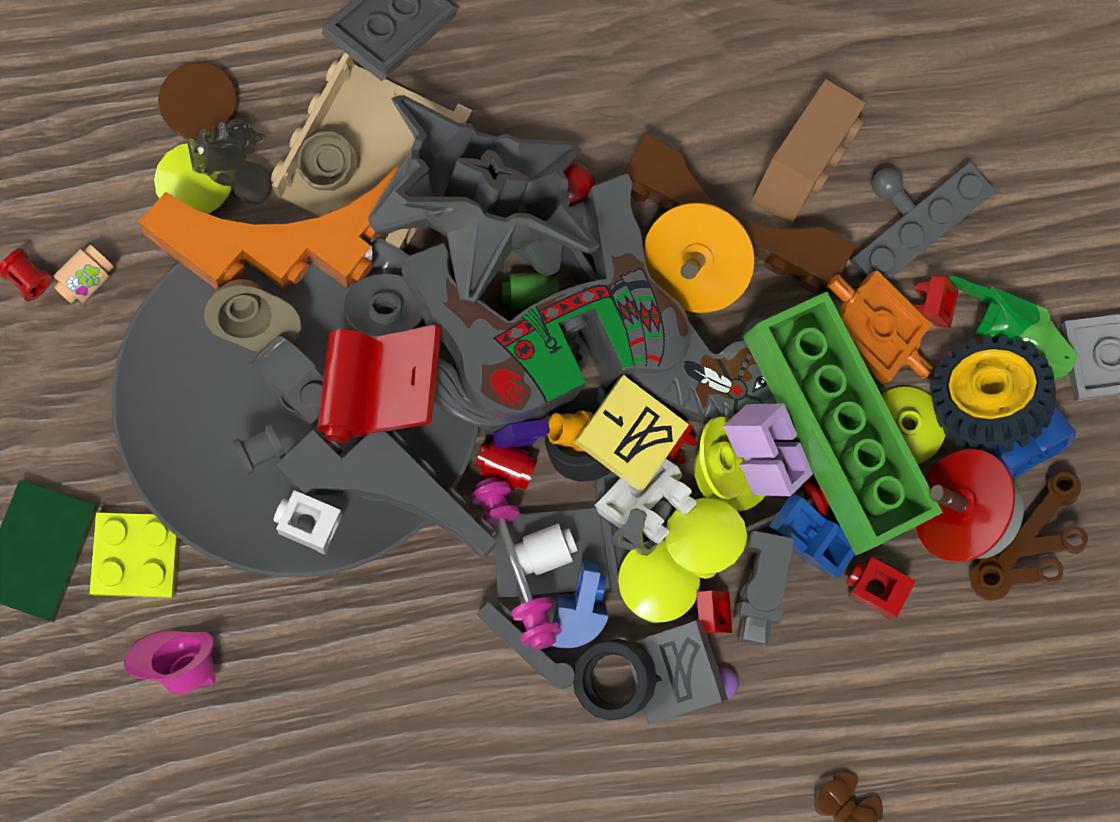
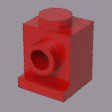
M871 557L866 560L864 565L858 562L855 564L846 584L852 587L848 594L849 597L882 614L886 619L891 620L898 617L916 580ZM870 581L880 583L882 591L879 595H873L869 591L868 585Z

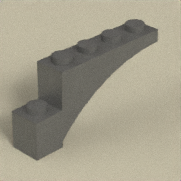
M312 430L276 464L279 473L299 493L311 498L313 496L329 495L357 497L386 503L412 512L440 526L461 540L483 560L495 549L497 542L492 538L496 534L494 529L480 516L473 519L463 509L466 505L464 499L451 487L444 490L434 480L437 474L433 468L422 458L415 461L405 451L408 447L406 442L394 430L368 434L344 458L339 456L343 450L336 442L325 439V435L321 438Z

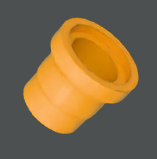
M578 411L575 414H553L548 422L550 431L548 434L549 441L552 444L572 447L575 451L586 452L576 445L574 441L591 419L593 413L590 411Z

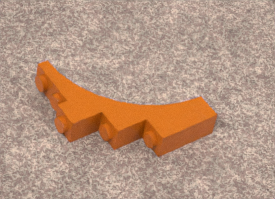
M395 167L375 188L354 202L318 218L289 224L259 225L224 220L193 209L165 192L139 221V224L147 238L215 289L218 285L223 286L232 280L240 279L246 268L244 264L248 263L282 290H285L291 282L297 284L305 276L310 266L308 264L309 261L348 289L354 280L360 282L365 278L373 266V262H371L372 247L366 241L373 242L381 233L378 234L372 229L368 222V216L399 168Z

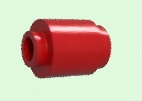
M493 439L491 446L483 443L475 466L482 468L480 477L485 479L498 478L499 481L508 482L513 490L516 487L526 490L538 460L529 457L530 452L517 447L496 448Z

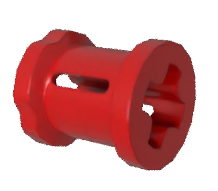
M16 249L0 263V276L4 280L9 279L21 290V297L25 301H33L49 287L52 275L47 271H40L28 259L29 256L23 249Z

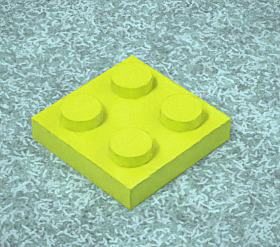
M96 513L90 594L93 596L175 598L179 538L167 529L153 514Z

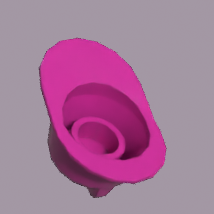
M160 631L148 635L136 642L128 650L124 659L125 670L136 678L157 680L174 694L188 693L200 686H212L216 681L213 671L214 660L211 654L214 647V638L208 632Z

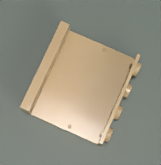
M344 52L340 61L334 60L326 76L328 83L322 94L317 93L313 97L308 108L310 116L304 127L299 126L293 133L289 145L292 149L286 160H280L275 166L271 176L272 187L278 198L315 216L321 217L349 205L375 188L395 167L399 168L411 150L415 138L391 100L392 97L405 95L458 123L473 125L472 110L458 104L453 112L387 79L380 81L368 70L355 65L353 58ZM334 131L340 133L352 144L356 153V173L348 184L335 191L314 189L298 173V151L305 139L317 132ZM418 228L381 233L378 238L406 252Z

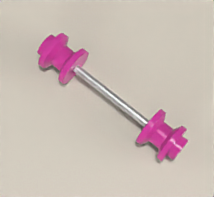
M498 478L486 479L476 485L477 490L471 494V500L474 505L483 506L485 514L481 517L492 528L499 527L525 603L517 606L511 612L513 620L523 621L526 632L521 635L520 640L524 646L532 645L533 650L547 648L556 643V636L562 632L559 623L549 621L547 612L553 607L551 599L545 597L533 600L506 525L517 519L520 515L518 507L508 505L505 498L511 492V487L508 482L499 481Z

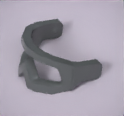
M660 499L655 504L653 512L664 520L661 525L666 527L672 504L665 499ZM638 508L630 511L627 524L615 532L611 543L629 550L636 549L638 554L644 556L652 553L658 545L651 539L645 545L643 544L642 531L647 513Z

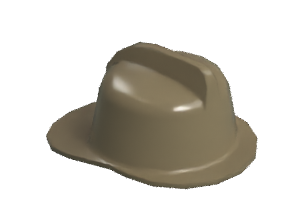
M238 279L232 280L223 286L218 285L204 310L205 324L213 334L259 353L277 336H282L293 344L298 339L301 330L300 316L295 308L284 299L264 291L260 285L251 280Z

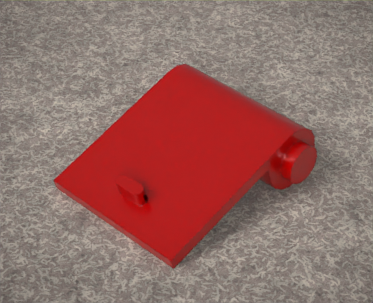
M431 325L375 338L354 330L340 329L331 331L328 334L317 427L318 431L325 434V439L345 443L349 442L350 437L432 424L441 327Z

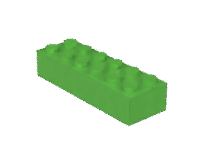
M828 292L757 323L743 336L777 404H785L797 433L795 439L801 443L812 472L855 556L943 513L939 504L930 498L929 493L931 489Z

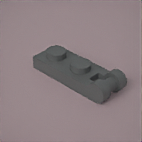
M487 602L477 613L478 617L552 686L561 690L571 686L575 677L573 668L567 663H554L544 653L549 647L533 650L532 645H522L520 637L523 633L514 626L517 621L513 620L511 611L502 603L495 608Z

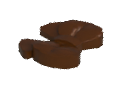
M849 772L834 774L833 780L825 784L817 792L814 800L816 812L823 816H832L836 822H878L883 818V806L878 796L873 795L858 805L850 800L856 789L858 778Z

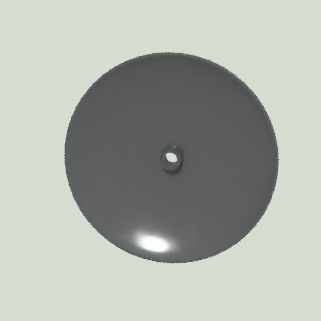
M303 220L276 221L263 224H289ZM378 237L373 242L366 241L372 247L371 262H373V266L366 277L376 274H395L404 277L401 270L405 257L409 256L407 253ZM309 261L308 264L310 266L305 276L297 284L291 282L285 290H282L248 263H245L244 266L246 268L240 279L251 280L257 283L264 291L284 299L295 308L300 316L301 330L298 339L293 345L316 366L315 369L323 377L328 334L331 331L340 329L354 330L345 317L344 301L350 288L358 281L354 280L347 289ZM180 262L169 270L143 300L125 332L117 355L111 396L113 428L125 470L138 494L164 526L187 545L227 566L255 574L299 578L333 574L374 561L396 549L418 533L429 521L412 512L386 503L357 497L323 495L313 496L312 498L340 509L342 519L325 555L278 534L276 528L279 523L274 522L278 506L283 498L290 500L293 491L297 490L279 473L276 466L280 461L278 457L254 467V472L248 475L233 440L239 438L243 441L265 431V426L271 423L285 454H287L312 430L321 438L325 435L317 429L319 417L312 424H308L280 394H277L249 365L259 352L222 339L209 330L205 324L204 310L208 300L215 293L216 289ZM424 320L417 328L427 327ZM440 340L438 357L454 367L452 355ZM434 403L432 424L394 431L406 442L408 447L405 451L415 461L422 458L433 468L437 474L434 480L444 490L448 487L455 490L471 458L479 426L450 416ZM368 434L350 437L349 442H336L343 450L339 456L344 458ZM303 517L299 521V527L303 530H309L314 526L315 521L311 517Z

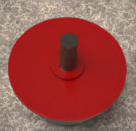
M961 450L942 459L926 475L925 480L931 489L929 493L930 498L939 504L943 512L916 526L920 541L930 553L946 561L966 562L994 556L1013 541L1023 519V498L1009 470L997 457L982 450Z

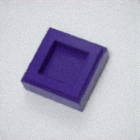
M547 419L511 423L494 433L493 437L496 448L504 449L532 445L548 436L547 434L550 431Z

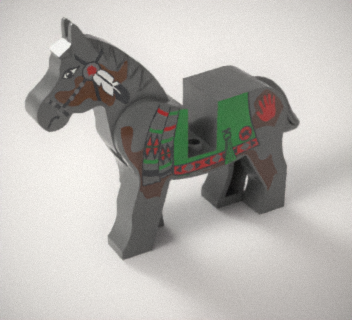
M628 173L593 186L583 202L570 206V209L600 244L598 249L592 253L580 252L565 245L562 246L561 259L578 285L537 302L511 321L506 320L489 308L483 295L474 304L459 300L451 253H448L444 243L405 257L401 270L426 326L438 325L441 327L440 340L453 357L454 367L438 357L434 403L450 416L491 432H497L511 423L538 420L573 401L586 383L568 345L569 342L580 336L578 332H580L588 347L591 358L606 389H612L617 380L624 375L678 417L707 424L716 417L731 419L746 404H775L776 400L743 338L757 323L768 318L758 317L752 320L739 333L736 341L719 354H714L707 348L689 322L683 307L661 288L648 273L641 232L631 209V189L633 183Z

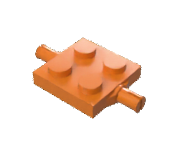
M878 270L869 273L855 290L840 274L835 275L830 280L827 287L843 301L839 315L868 371L881 384L890 382L898 370L906 364L921 379L926 378L931 373L930 371L934 367L918 353L922 337L932 324Z

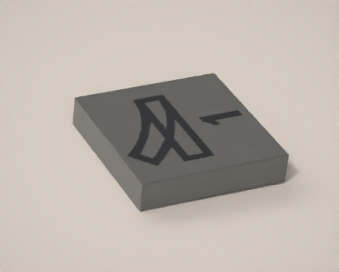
M702 620L693 621L634 641V643L647 652L655 667L657 681L654 695L644 708L648 724L728 700ZM629 661L637 686L638 680L636 670L633 667L632 663Z

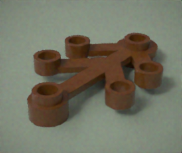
M1070 471L1054 473L1048 481L1046 497L1025 524L1020 527L1013 541L1004 549L997 559L996 555L979 559L980 563L971 573V587L976 595L984 600L996 601L1005 597L1012 586L1034 583L1055 585L1061 581L1063 566L1055 558L1042 560L1038 567L1012 569V567L1020 557L1063 551L1078 554L1086 548L1088 542L1087 533L1084 529L1077 526L1067 528L1063 534L1037 537L1060 506H1069L1078 500L1081 482L1074 473ZM1061 480H1067L1072 484V488L1068 491H1062L1057 487V483ZM1076 534L1082 538L1083 542L1078 546H1073L1068 543L1067 537ZM1046 566H1053L1058 570V575L1049 578L1043 574L1042 570ZM994 573L999 577V582L995 585H988L983 579L984 576Z

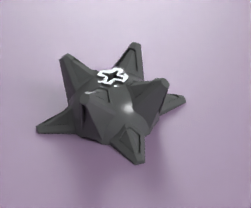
M405 95L392 97L391 100L413 134L415 141L408 155L369 214L368 222L378 234L392 233L401 229L430 227L447 237L460 301L476 303L512 251L532 263L533 269L540 274L549 276L555 274L560 269L563 245L585 253H592L598 249L600 244L569 207L571 199L568 193V179L564 173L581 153L582 149L571 141L527 140L518 139L509 134L496 137L478 132L472 124L458 123Z

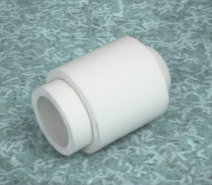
M559 523L522 537V542L514 544L525 576L534 572L537 576L573 562L571 553L578 551L570 529L561 530Z

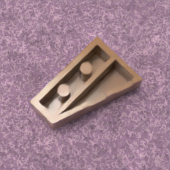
M825 80L774 155L751 201L792 225L812 191L819 194L830 176V173L826 171L829 164L836 168L848 148L843 145L845 139L853 141L865 122L859 118V115L866 103L832 82Z

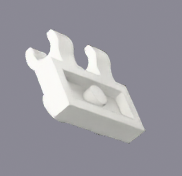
M665 459L644 490L639 492L620 478L595 504V507L601 516L618 528L627 524L632 509L638 508L645 511L647 517L642 532L653 542L659 544L670 532L661 525L664 520L658 514L651 511L655 504L664 496L677 510L686 515L697 502L689 496L692 492L691 489L678 481L682 477L679 467Z

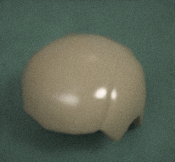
M334 131L317 132L305 139L298 151V173L314 189L335 191L348 184L356 173L357 157L352 144L340 133Z

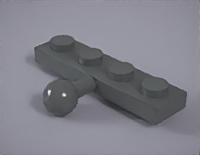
M969 162L916 206L903 190L901 174L895 169H881L872 179V189L879 198L890 199L903 214V217L852 258L850 262L864 279L869 273L878 270L889 280L996 191L972 162Z

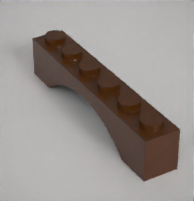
M648 134L644 135L623 172V175L629 174L633 183L631 189V196L643 202L648 199L661 206L660 210L663 213L687 203L711 204L729 212L717 204L699 186L688 170L680 151ZM729 212L746 229L753 244L755 257L764 261L767 269L781 276H785L786 273L800 280L799 284L804 289L814 294H821V292H828L830 294L831 289L827 287V284L835 275H841L856 247L852 242L821 226L808 229H776L754 224Z

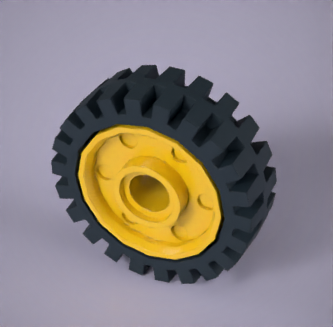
M991 336L982 337L983 344L977 345L975 339L966 341V350L962 349L959 345L953 348L952 357L945 355L941 359V367L937 366L934 371V380H932L931 385L932 402L939 426L943 427L944 434L949 439L954 436L956 444L963 447L968 442L970 449L980 450L981 446L985 445L987 453H996L998 445L1003 446L1004 453L1014 451L1013 442L1016 441L1021 448L1028 445L1029 435L1034 439L1041 436L1042 427L1048 428L1051 423V415H1054L1056 387L1054 374L1051 366L1048 365V360L1043 354L1039 356L1038 349L1030 345L1026 349L1025 342L1017 338L1012 345L1009 343L1008 336H999L998 343H992Z

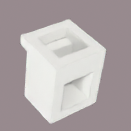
M295 490L290 500L282 499L274 516V522L279 523L276 528L279 535L315 549L324 555L342 519L340 509ZM303 517H311L315 522L311 529L303 530L299 527V521Z

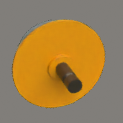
M687 203L668 210L653 224L644 243L645 262L650 277L686 311L707 313L729 306L744 293L753 276L755 254L752 241L746 229L729 212L711 204Z

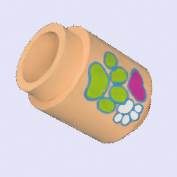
M89 245L84 251L79 249L53 275L59 281L53 288L69 303L72 304L78 299L83 304L110 277L107 273L114 266L93 246Z

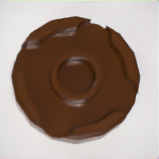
M195 62L182 65L167 76L160 87L158 105L162 118L172 132L185 139L202 141L210 139L209 136H214L217 133L221 134L228 129L232 122L230 120L236 116L238 99L234 85L224 71L212 64Z

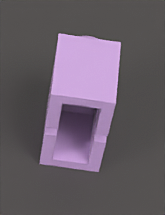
M784 403L746 404L723 426L736 457L744 458L740 466L753 495L791 496L813 474L800 442H774V440H793L797 436Z

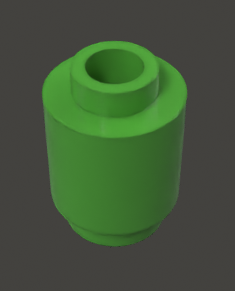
M509 273L508 281H501V305H508L509 313H521L537 302L558 293L557 277L543 276L540 273Z

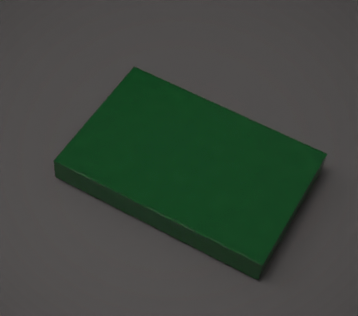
M19 479L0 527V604L54 622L99 507Z

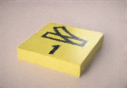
M623 375L614 384L574 443L640 492L648 485L689 424Z

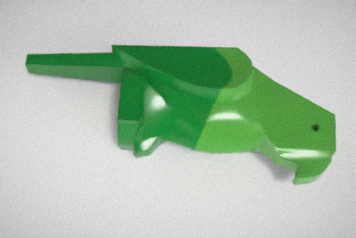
M949 276L948 279L957 289L986 303L988 306L974 334L980 337L991 336L992 339H999V336H1008L1010 345L1017 338L1025 342L1026 349L1030 345L1038 349L1039 356L1043 354L1048 360V365L1051 366L1054 374V381L1065 378L1071 372L1078 354L1057 330L1046 308L992 286L988 289L961 278Z

